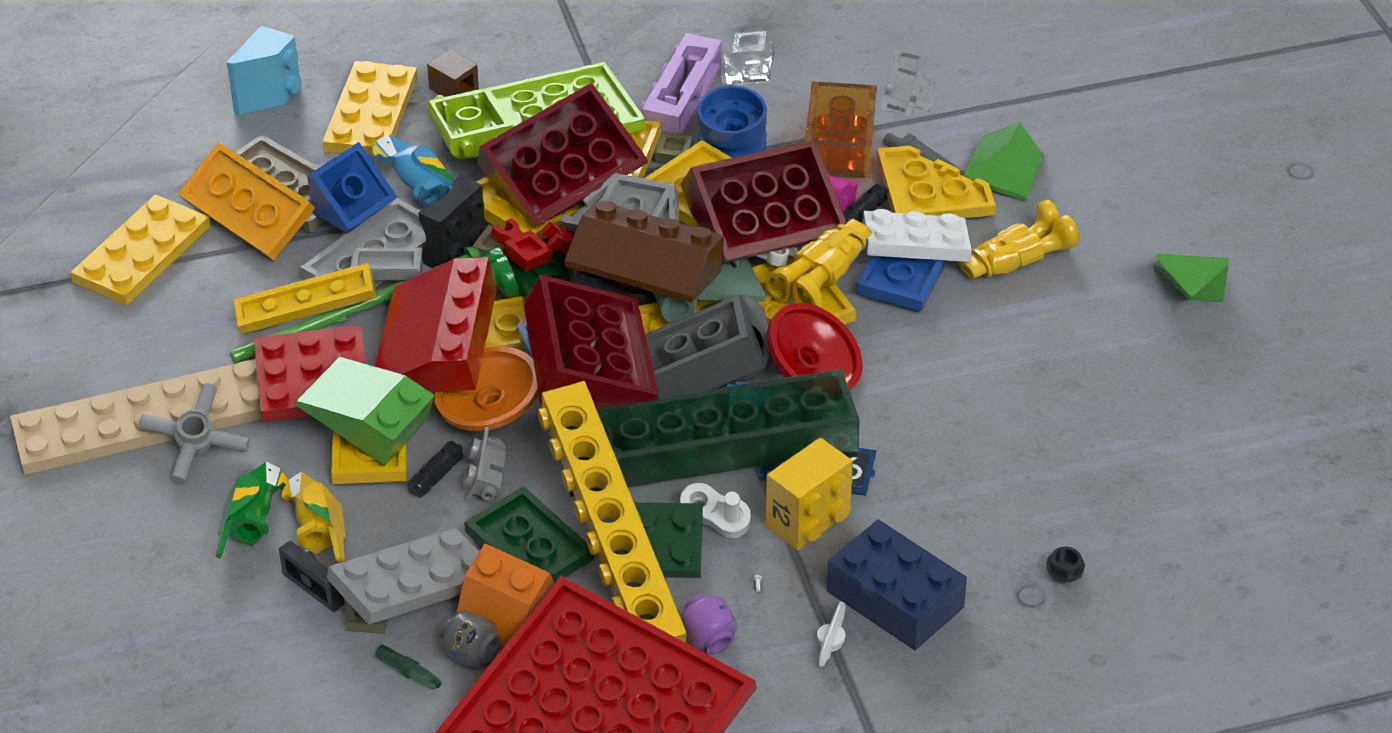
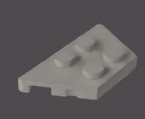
M615 173L602 184L601 188L593 191L583 199L585 206L571 217L566 213L561 218L560 223L563 228L576 232L582 214L597 200L611 201L616 206L631 210L639 209L652 216L663 219L672 218L679 221L678 191L674 184Z

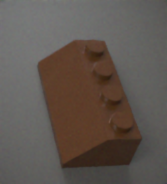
M597 200L581 216L565 259V267L692 303L721 273L724 235L711 232L708 228L681 224L672 218L663 219L652 216L643 210H631L616 206L611 201Z

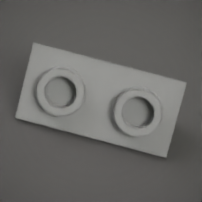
M489 427L484 428L479 439H472L467 451L466 458L471 460V464L467 466L462 480V485L467 487L464 501L466 503L469 502L473 494L481 496L485 501H493L500 494L503 474L501 471L504 467L507 449L501 439L488 438Z

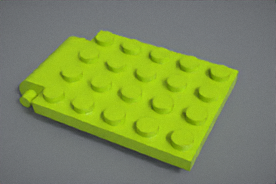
M605 62L448 97L437 95L427 105V112L452 155L458 159L478 157L480 145L591 82L630 135L631 133L636 134L639 131L646 130L645 117Z

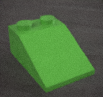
M339 357L297 400L296 406L386 466L427 421L435 395L405 375Z

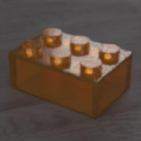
M812 81L805 142L815 140L829 175L870 179L877 85Z

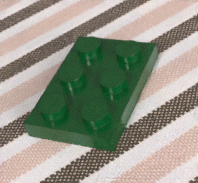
M524 486L464 522L465 532L481 547H483L484 543L545 570L551 574L555 583L561 576L565 578L595 559V554L592 555L590 553L587 542Z

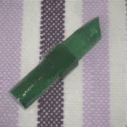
M385 644L378 647L375 657L395 668L402 676L408 679L411 678L430 689H437L442 685V681L432 672L420 666L418 661L409 656H403Z

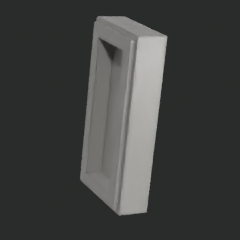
M353 248L351 267L369 263L373 280H409L421 274L422 248Z

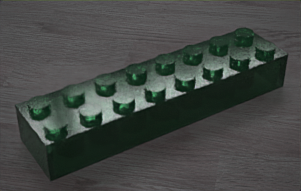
M842 369L661 397L653 401L596 408L628 488L783 463L820 437L842 453L859 450L860 419ZM569 426L566 429L574 430L577 427ZM579 457V458H577V459H579V460H589L590 458H588V457ZM593 487V488H590L589 490H591V491H601V490H603V489L598 488V487ZM573 491L569 492L570 497L574 496Z

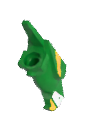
M264 462L250 473L240 475L237 478L225 502L218 532L219 539L216 558L221 559L229 532L234 535L233 539L251 546L258 542L263 535L268 534L269 526L265 522V517L271 509L272 494L279 488L283 490L286 483H288L287 476L280 468Z

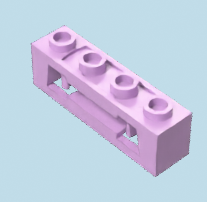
M689 33L685 34L680 44L674 46L669 63L663 65L658 82H653L647 101H642L639 107L640 112L645 117V121H661L662 132L685 133L698 109L699 101L708 92L722 67L721 40ZM688 71L687 79L684 83V75ZM680 91V100L677 103L676 96Z

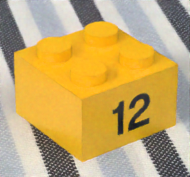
M820 437L768 473L766 527L796 550H799L807 543L817 540L825 530L836 522H842L851 510L853 460Z

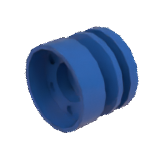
M728 85L711 90L699 101L697 109L699 142L703 140L732 158L766 151L767 107L764 99L756 91L744 86Z

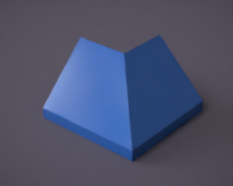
M357 142L307 175L311 203L315 207L313 214L345 232L356 227L398 198L360 142Z

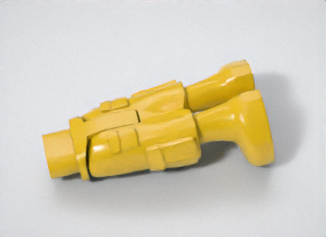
M1045 199L1037 204L1035 208L1036 222L1031 227L1027 228L1024 223L1010 226L977 248H973L970 262L959 261V266L970 279H975L981 275L985 277H992V274L1006 275L1017 270L1020 266H1027L1028 264L1043 260L1044 254L1058 250L1065 251L1075 247L1079 243L1078 228L1069 215L1059 217L1054 203L1049 199Z
M851 219L845 225L839 224L834 229L823 232L816 241L808 243L795 254V262L787 266L778 267L767 276L765 285L769 294L779 302H785L793 295L795 303H807L822 308L821 286H833L847 272L849 265L865 248L866 240L872 234L870 228Z

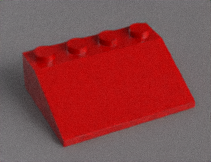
M489 257L452 259L394 286L375 367L405 375L429 392L476 390L497 291Z

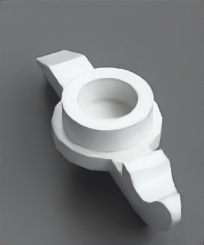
M840 601L838 603L831 623L821 626L817 631V640L821 647L819 653L820 667H824L827 660L831 657V652L839 650L845 641V631L841 627L846 608L844 602Z

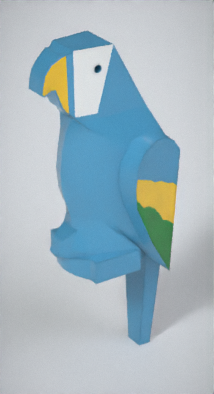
M391 135L377 140L373 145L372 159L374 161L379 159L392 166L400 179L414 190L412 194L413 199L418 200L422 208L439 201L451 190L454 179L430 147L412 146Z

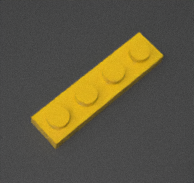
M369 263L236 298L234 299L237 326L241 334L377 297L372 270Z

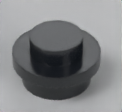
M1063 546L1055 549L1048 557L1046 569L1048 574L1055 580L1073 582L1082 577L1085 563L1079 551L1072 547Z

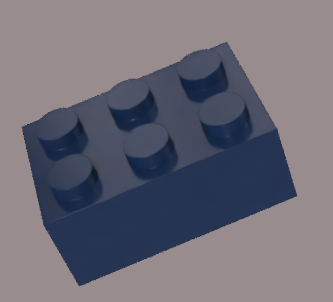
M879 519L828 560L827 592L914 651L964 608L967 576Z

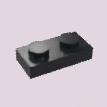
M291 540L279 548L283 575L333 613L345 605L344 597L327 579L328 568L317 561L312 552L308 549H301Z

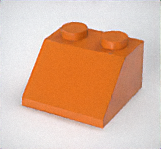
M484 543L464 576L456 614L466 610L493 621L497 627V634L501 638L500 648L503 649L554 586L555 582L549 572Z

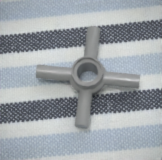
M203 384L195 410L182 413L177 422L145 414L141 415L139 428L175 437V441L181 449L171 476V480L175 483H185L194 456L205 454L211 445L247 452L249 438L214 430L208 418L217 391V387L213 384ZM191 431L201 432L200 434L195 436L188 435V433Z

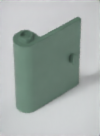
M747 258L727 263L722 261L721 273L692 303L652 292L662 316L670 323L694 314L697 300L724 301L726 298L738 294L748 296L757 302H765L766 298Z

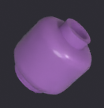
M700 594L694 596L686 603V609L680 618L685 628L686 636L693 647L702 652L706 651L708 654H715L725 650L733 643L734 635L737 631V622L722 598L719 596L706 597V595Z

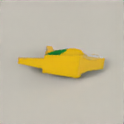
M301 471L288 480L281 495L286 503L290 500L295 503V515L300 525L297 528L298 536L296 542L315 554L333 545L336 560L339 563L345 562L344 540H347L342 504L323 483L316 482Z

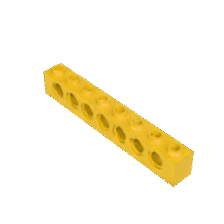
M585 381L543 392L542 408L537 409L538 419L543 431L549 429L552 439H549L552 456L555 461L561 460L564 470H561L564 487L567 492L573 491L576 501L573 502L577 520L579 523L585 522L589 531L586 533L587 545L592 555L598 554L601 562L598 565V571L604 587L610 586L614 597H611V603L637 617L643 614L654 616V619L644 621L686 643L685 628ZM574 426L577 427V429L570 430L566 429V427ZM579 457H588V458H590V459H589V460H579V459H577V458H579ZM593 487H598V488H601V489H603V490H601V491H591V490H589V489H590V488H593ZM610 518L615 520V522L605 523L601 520ZM625 550L628 553L625 555H618L614 553V551ZM629 582H638L641 584V586L630 587L626 584Z

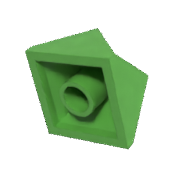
M1018 122L982 136L964 177L973 181L976 178L982 179L989 183L992 191L1026 202L1045 156L1023 125Z
M1160 253L1153 258V266L1188 300L1223 302L1229 258Z

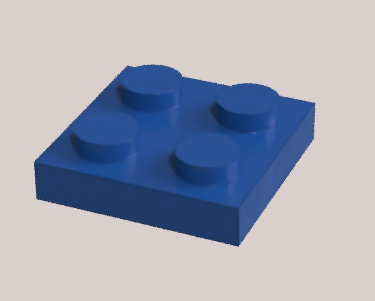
M871 256L857 282L856 294L922 311L944 270L945 260Z

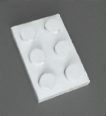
M885 209L864 211L862 224L868 226L872 232L871 236L866 240V251L869 256L970 262L972 249L965 217H959L950 213L942 214L941 216L925 215L918 211H911L907 214L892 213Z

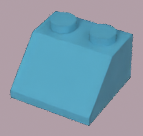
M261 26L227 61L234 113L241 115L282 106L294 94L298 93L301 88L302 79L299 75V55L296 51L295 36Z

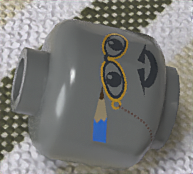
M464 610L457 613L453 618L449 617L443 623L440 630L442 649L445 655L468 667L477 668L484 663H490L500 647L501 638L497 634L495 623L471 611Z

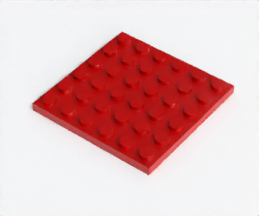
M561 576L435 733H724L755 692L757 686L756 681Z

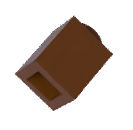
M447 50L427 64L429 89L433 92L448 97L479 90L477 64L453 50Z

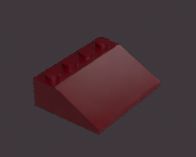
M591 82L480 145L477 163L495 189L537 228L582 202L590 193L601 188L602 184L613 174L628 175L647 164L649 160Z
M815 140L694 166L690 168L680 184L691 215L699 227L708 228L711 232L724 235L722 256L724 263L816 241L823 232L834 229L839 224H847Z
M540 275L524 304L540 403H542L543 392L585 381L595 408L656 400L658 390L638 299Z

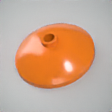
M511 347L484 348L476 390L435 391L434 399L439 414L450 425L468 431H483L485 427H489V430H494L514 422L529 410L539 395L533 358L527 353Z

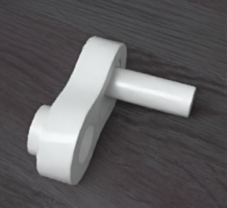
M693 483L682 491L680 503H703L705 505L703 507V524L712 527L722 536L738 538L749 530L751 524L750 509L746 503L740 500L736 492H729L723 496L709 485L703 483Z

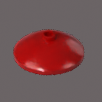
M792 303L782 307L770 320L767 329V343L770 354L779 371L793 385L815 396L835 398L847 394L858 383L863 370L861 351L850 330L836 316L812 304Z

